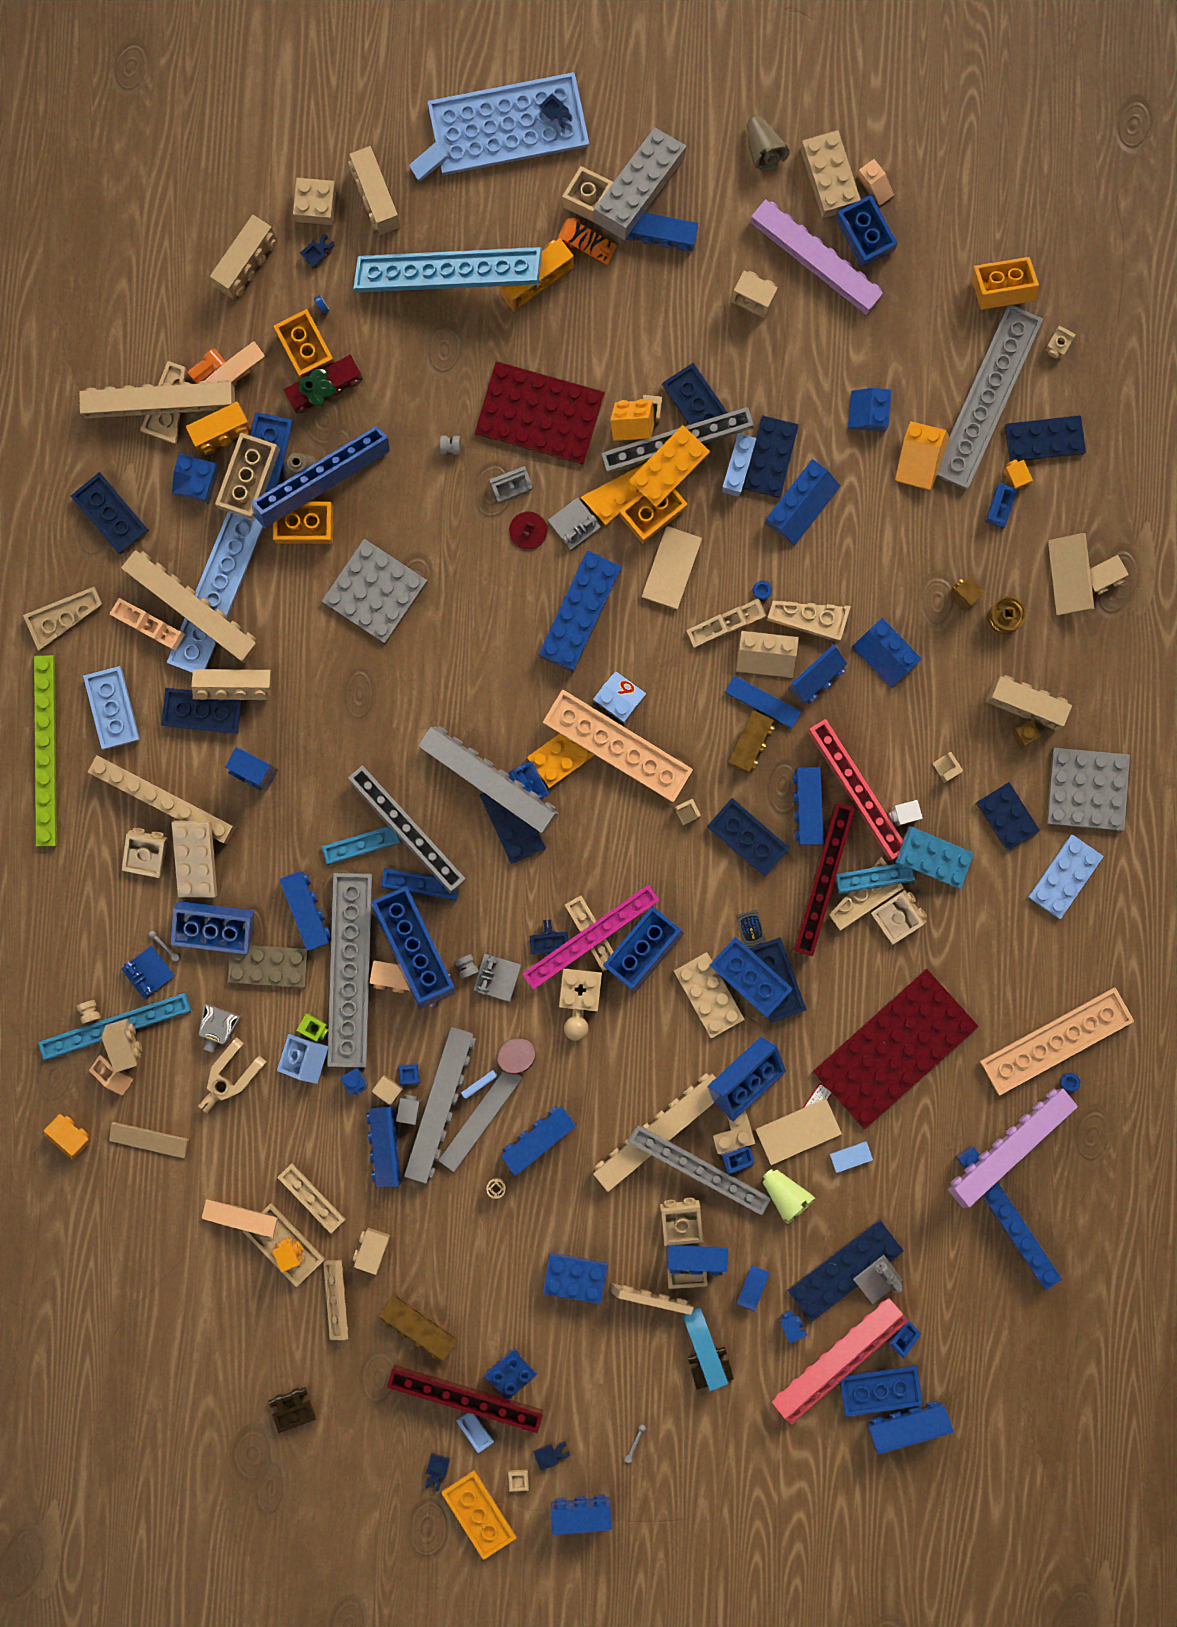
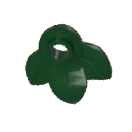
M325 369L313 370L309 376L303 377L298 384L300 392L306 395L309 402L314 406L323 407L324 397L331 396L336 392L333 383L326 380L328 371ZM305 383H310L311 388H307Z

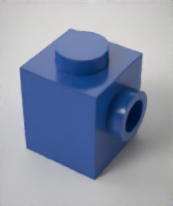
M359 1067L340 1077L349 1095L352 1093L358 1095L366 1090L364 1086L368 1082Z

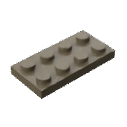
M250 945L248 954L230 952L228 983L305 988L308 951L298 948Z

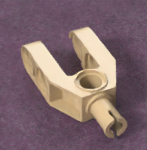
M238 1038L232 1041L211 1067L207 1085L209 1094L198 1105L206 1113H209L218 1100H225L243 1092L267 1063L261 1056H258L235 1085L221 1075L222 1069L235 1057V1053L244 1044ZM220 1081L226 1084L224 1092H220L217 1089V1084Z

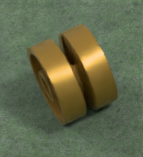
M1004 596L990 607L987 615L988 623L994 631L1000 634H1009L1017 630L1025 622L1027 612L1025 605L1020 599L1013 596Z

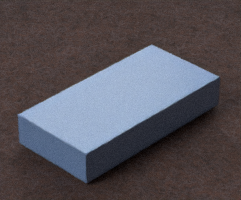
M436 141L414 160L409 167L417 179L422 181L446 161L449 156L441 144Z
M494 1069L461 1092L463 1097L468 1098L495 1079L497 1074Z
M866 1141L830 1154L836 1173L873 1160Z
M466 1412L456 1419V1422L477 1453L494 1443L493 1438L477 1415Z

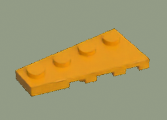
M644 464L580 497L605 526L619 515V511L641 494L629 480Z

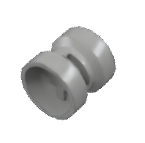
M441 436L440 454L447 455L448 453H453L454 455H460V436H453L452 438Z
M472 954L454 961L455 966L460 970L459 975L461 979L479 972L477 966L473 963Z

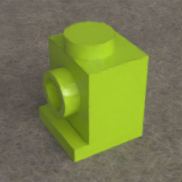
M306 1013L296 1031L318 1042L319 1039L324 1040L328 1033L326 1027L328 1024ZM314 1024L318 1026L316 1032H313L311 1029Z

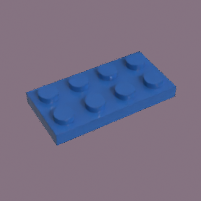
M255 412L250 436L276 444L280 449L265 491L268 492L280 484L293 420Z
M734 937L710 964L718 974L766 1017L773 1012L793 989L737 937Z
M917 1365L849 1374L840 1382L846 1417L923 1405Z

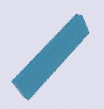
M387 826L324 845L322 850L326 863L329 865L401 843L394 831Z
M900 864L836 874L838 894L915 881L913 870Z

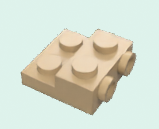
M133 828V830L126 834L122 871L160 878L168 837H163L161 832L148 834L144 833V829Z
M905 890L871 912L892 945L927 922L925 920L927 915L924 910L916 907L914 904L916 901L915 897L911 892L907 893Z
M686 1198L684 1202L666 1200L664 1204H660L664 1246L703 1242L699 1200L694 1198Z

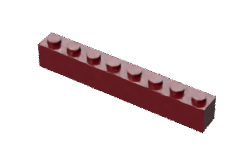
M841 803L834 804L793 952L810 957L814 955L855 811L854 807Z
M395 1364L387 1385L389 1389L537 1434L544 1410Z

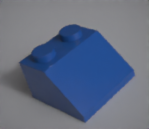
M867 388L851 391L848 429L886 432L889 424L892 390Z

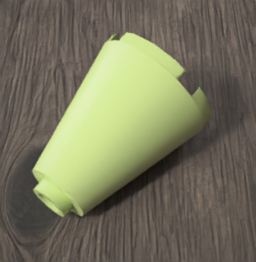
M771 1169L763 1176L765 1179L763 1184L786 1224L792 1222L794 1216L796 1217L804 1212L814 1202L813 1200L816 1199L812 1194L778 1170L773 1171Z

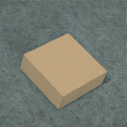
M528 1470L508 1471L509 1492L529 1491Z

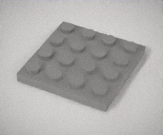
M364 539L322 602L386 644L428 581Z
M1052 748L1046 824L1124 831L1130 755Z

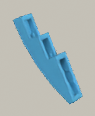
M701 1308L694 1309L692 1315L683 1313L684 1321L709 1390L712 1391L728 1385Z

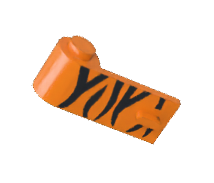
M574 217L565 220L556 239L561 238L567 248L575 247L606 266L609 264L617 247L613 242L583 226Z

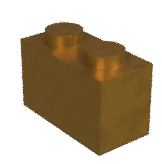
M968 577L966 580L961 578L951 588L953 592L950 597L966 612L985 592Z

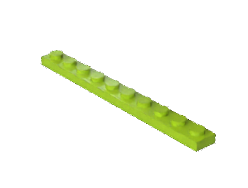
M34 656L36 846H57L55 656Z

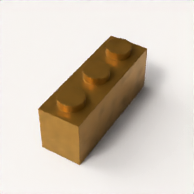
M753 710L727 764L746 773H749L750 770L754 771L759 761L756 757L759 752L763 753L767 744L764 740L767 735L771 736L775 727L772 725L774 720Z

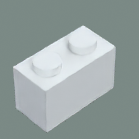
M918 800L896 805L890 808L888 813L889 819L892 824L894 823L895 827L923 819Z

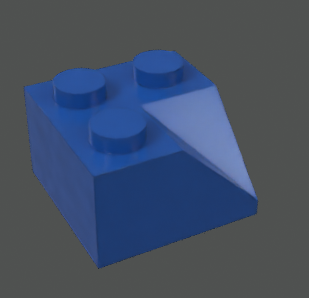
M179 453L173 474L172 494L209 504L220 468L216 463Z

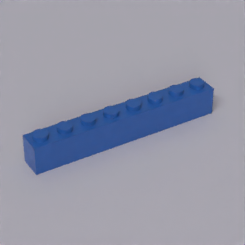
M378 426L373 427L253 500L251 506L254 517L264 528L268 527L390 452L388 437Z
M970 1146L955 1157L965 1170L972 1163L976 1164L979 1161L978 1157L980 1154L975 1147ZM997 1181L981 1197L1040 1286L1047 1290L1061 1281L1062 1278Z

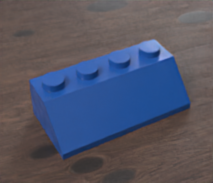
M812 459L768 515L765 524L795 546L840 488V484L826 468Z
M178 901L173 908L171 945L248 954L255 911Z
M652 906L603 966L636 993L685 933Z
M760 1037L707 1086L713 1101L731 1121L738 1118L786 1072L777 1046Z
M394 1105L370 1108L369 1112L366 1113L367 1124H371L368 1140L369 1144L372 1143L373 1151H370V1160L375 1166V1171H372L373 1183L376 1182V1187H397L401 1184Z
M557 1106L553 1107L547 1112L549 1116L545 1120L542 1118L537 1120L532 1125L534 1129L529 1133L525 1130L517 1137L519 1139L518 1142L514 1145L509 1143L502 1149L504 1153L501 1157L515 1176L576 1127L575 1121L563 1106L559 1108Z
M938 1401L928 1402L927 1406L921 1408L919 1406L910 1407L904 1413L900 1411L889 1414L890 1417L883 1419L882 1417H875L870 1420L871 1422L867 1423L873 1447L878 1454L954 1433L945 1406L942 1402L938 1403Z

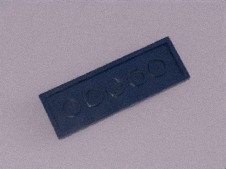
M879 1219L787 1290L812 1322L857 1288L858 1285L853 1279L884 1255L890 1262L904 1251Z

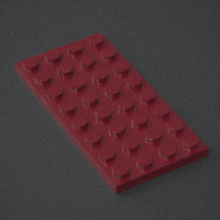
M925 969L812 1072L865 1130L979 1026L930 971Z

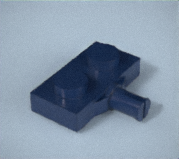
M543 920L544 932L539 935L529 936L531 955L552 953L569 941L568 931H552L551 920H548V928L547 921Z

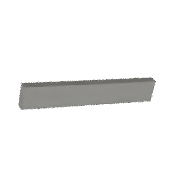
M503 1071L438 1161L454 1172L523 1077L519 1074H508Z

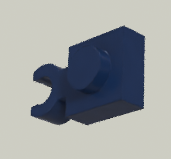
M553 93L539 105V110L552 122L557 118L558 124L562 128L566 127L562 121L564 118H567L570 122L572 121V115L569 112H563L565 105Z
M326 234L321 236L318 244L313 240L300 252V255L313 269L327 257L325 251L331 250L335 246L333 241L330 244L324 243L328 239Z
M566 1442L559 1443L557 1448H553L551 1443L533 1451L540 1471L559 1464L558 1457L567 1458L570 1456V1451L566 1453L561 1452V1448L567 1445Z
M431 1454L426 1474L431 1475L426 1481L425 1487L427 1489L431 1482H435L437 1485L436 1491H439L441 1486L439 1477L445 1479L450 1462L449 1457Z

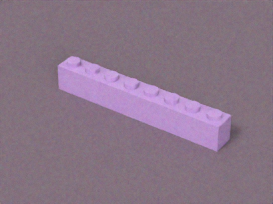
M765 199L751 216L750 223L865 315H868L881 299L883 292L877 284L869 282L862 272L855 271L847 260L840 259L833 249L825 247L818 237L811 236L803 225L796 224L789 214L781 212L774 202H769Z
M1052 1089L1046 1094L1047 1098L1043 1102L1039 1101L1032 1107L1033 1111L1030 1114L1023 1115L1016 1127L1012 1126L1005 1132L1007 1135L1003 1139L999 1138L996 1140L989 1152H983L978 1157L979 1161L976 1164L972 1163L964 1170L966 1173L962 1177L958 1176L951 1182L952 1186L947 1190L962 1208L973 1205L1078 1107L1064 1089Z

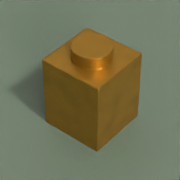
M1033 720L1012 730L1020 748L1041 737Z

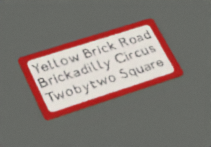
M819 1083L802 1108L824 1098L828 1101L832 1093L825 1085Z

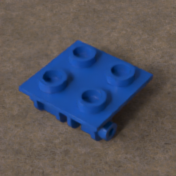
M152 945L132 961L125 963L124 967L121 968L143 999L147 998L175 976Z
M516 1349L510 1350L504 1358H500L501 1361H497L496 1365L490 1370L488 1369L484 1375L506 1399H510L537 1375L519 1356L520 1354Z

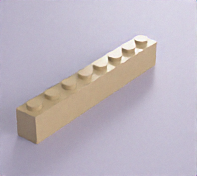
M218 380L217 383L200 381L199 384L181 382L180 385L163 383L161 386L145 384L142 387L136 388L128 385L120 389L105 387L103 390L86 388V391H79L80 414L85 419L218 411L235 403V387L228 380Z
M135 550L121 568L245 664L259 646L255 643L256 638L249 632L246 635L241 632L240 629L242 627L233 620L231 623L225 619L226 615L219 609L216 611L211 609L210 606L212 604L205 598L198 599L195 596L197 592L188 585L186 588L180 585L181 580L175 575H167L165 573L167 569L158 562L154 565L150 561L151 557L144 551L139 553Z
M96 755L88 770V773L180 821H211L212 837L224 844H228L236 827Z
M705 1073L698 1079L699 1084L695 1087L692 1085L683 1092L684 1096L680 1100L675 1098L668 1104L670 1107L665 1112L661 1110L653 1117L655 1121L650 1125L645 1123L642 1127L668 1141L715 1103L707 1086L716 1077L712 1073L709 1075ZM627 1138L623 1142L625 1146L620 1150L618 1148L614 1149L609 1154L610 1158L606 1162L601 1160L593 1167L595 1169L593 1175L609 1192L647 1160L651 1154L632 1145L627 1141Z

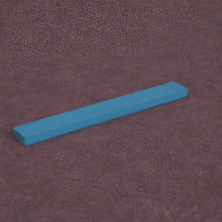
M182 993L40 1041L38 1044L43 1060H48L101 1042L104 1028L108 1024L128 1018L129 1023H133L135 1030L190 1012L192 1009L187 994Z

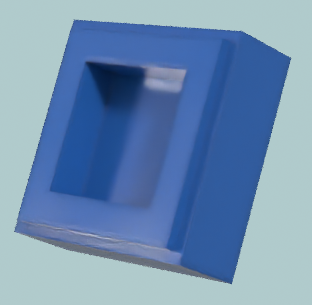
M418 1064L398 1066L400 1085L420 1083Z

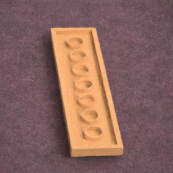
M563 689L542 722L671 802L675 801L693 770Z
M1113 987L980 1060V1063L997 1094L1000 1096L1133 1023L1134 1020L1117 989Z

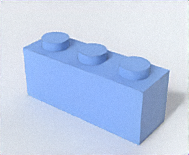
M738 433L721 492L740 497L756 442L755 437Z

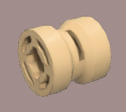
M95 1000L76 1006L78 1012L83 1014L80 1018L82 1024L101 1018L99 1012L94 1011L97 1006Z
M497 1177L491 1179L487 1184V1194L494 1199L501 1198L506 1191L504 1180Z

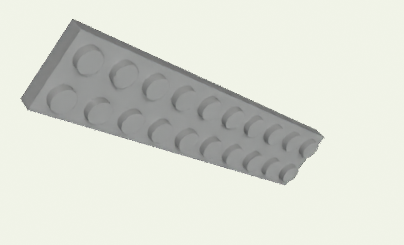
M1007 305L949 436L950 440L936 477L968 490L1043 318L1016 306Z
M333 873L327 1066L367 1067L373 874Z

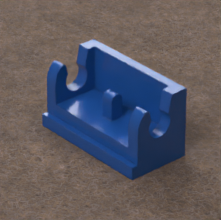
M1002 483L996 486L985 519L986 523L1001 528L1006 527L1017 489Z
M532 761L524 763L508 772L512 781L517 780L525 786L524 789L529 793L533 791L540 796L539 800L550 795Z

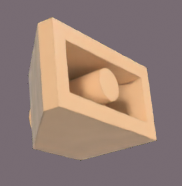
M875 159L859 169L856 178L868 194L872 195L878 207L894 197L888 178Z
M102 1055L98 1056L89 1069L106 1088L122 1096L133 1081L124 1070L115 1073L111 1062Z

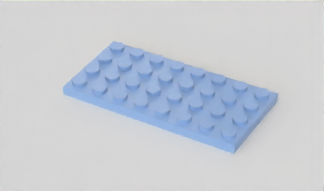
M575 72L428 101L435 141L441 144L449 156L440 165L442 175L589 147ZM551 93L565 105L563 112H569L572 115L571 122L567 118L562 120L565 123V128L559 126L557 118L552 122L539 110V105Z

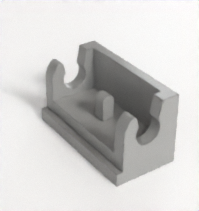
M525 466L490 479V485L498 503L533 489Z

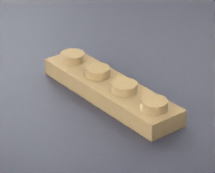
M582 896L565 904L580 932L596 922ZM604 939L590 949L602 971L607 970L603 964L614 952L607 939Z
M293 1163L277 1177L330 1234L346 1220Z
M342 1260L323 1261L330 1340L348 1339Z

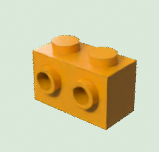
M59 1114L43 1130L44 1136L71 1160H74L89 1145V1135L82 1128L78 1130L70 1117H63Z
M287 1237L275 1244L276 1248L272 1250L281 1273L300 1265L304 1261L302 1255L304 1252L300 1241L297 1242L295 1238L290 1240Z

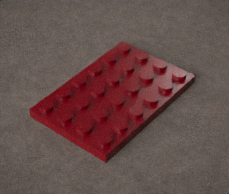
M496 361L475 435L584 465L605 392Z

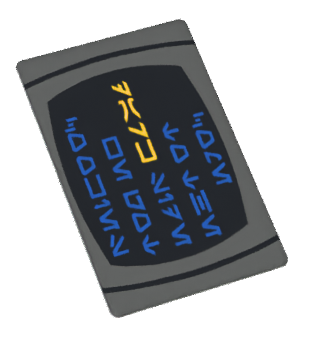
M757 910L737 915L745 946L749 947L766 942Z

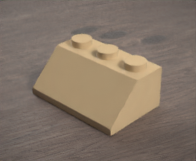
M741 631L736 672L793 678L799 637Z

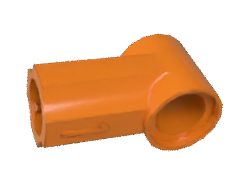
M212 349L203 356L202 361L187 373L196 384H199L200 381H205L226 361L216 349Z

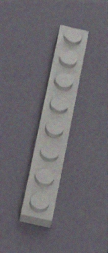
M636 1124L627 1140L632 1145L760 1215L763 1214L771 1200V1197L639 1124Z

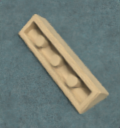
M112 1122L109 1138L111 1142L181 1158L186 1156L189 1143L187 1138Z

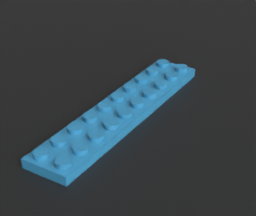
M541 247L358 256L353 289L356 293L538 285L542 250Z

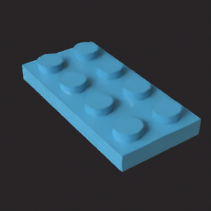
M908 826L895 863L955 888L962 889L974 853Z

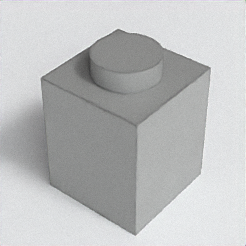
M405 1095V1098H400L396 1122L417 1124L421 1102L416 1100L417 1096Z

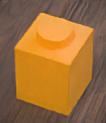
M1013 460L1006 464L1007 467L1003 473L1010 487L1018 490L1033 481L1024 460L1019 462Z

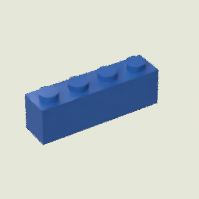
M644 213L625 240L633 241L635 239L648 245L655 243L660 244L663 248L676 247L680 251L689 252V250H694L699 223Z
M797 768L796 773L792 775L793 784H796V792H793V801L797 803V811H794V822H798V830H795V841H798L799 846L822 845L821 768Z
M298 871L279 879L306 950L311 951L331 943V932L328 927H324L323 920H325L322 910L317 909L316 902H318L315 892L310 891L309 885L311 881L308 874Z

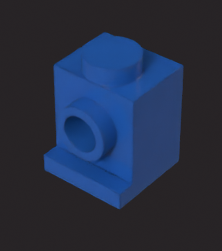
M792 1310L781 1314L782 1317L779 1318V1321L789 1343L807 1336L805 1329H800L803 1327L799 1316L795 1317Z

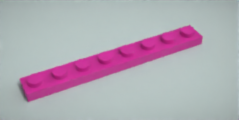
M648 884L522 973L532 989H535L657 903L659 898Z

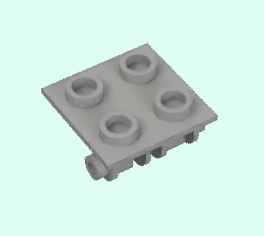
M578 497L548 519L570 550L601 528L595 516L590 514Z
M484 954L473 991L510 1002L521 964Z
M884 1255L853 1279L872 1304L890 1290L895 1293L902 1291V1284L900 1282L903 1279Z

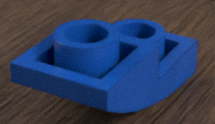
M752 1265L737 1305L755 1312L770 1272Z

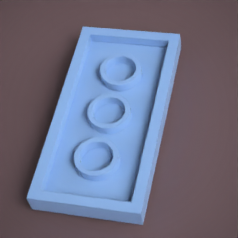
M118 666L84 675L101 749L105 750L139 741L140 737L122 667Z
M1071 834L1028 898L1058 919H1061L1104 856Z

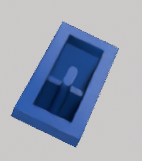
M750 1145L721 1153L727 1174L755 1164Z
M908 1320L887 1342L903 1359L921 1333Z

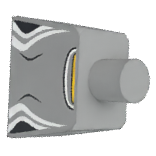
M205 1004L199 1030V1036L207 1038L203 1049L214 1053L218 1043L227 1044L242 1016Z

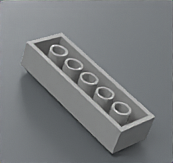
M654 127L595 206L593 222L625 240L684 160L686 145Z

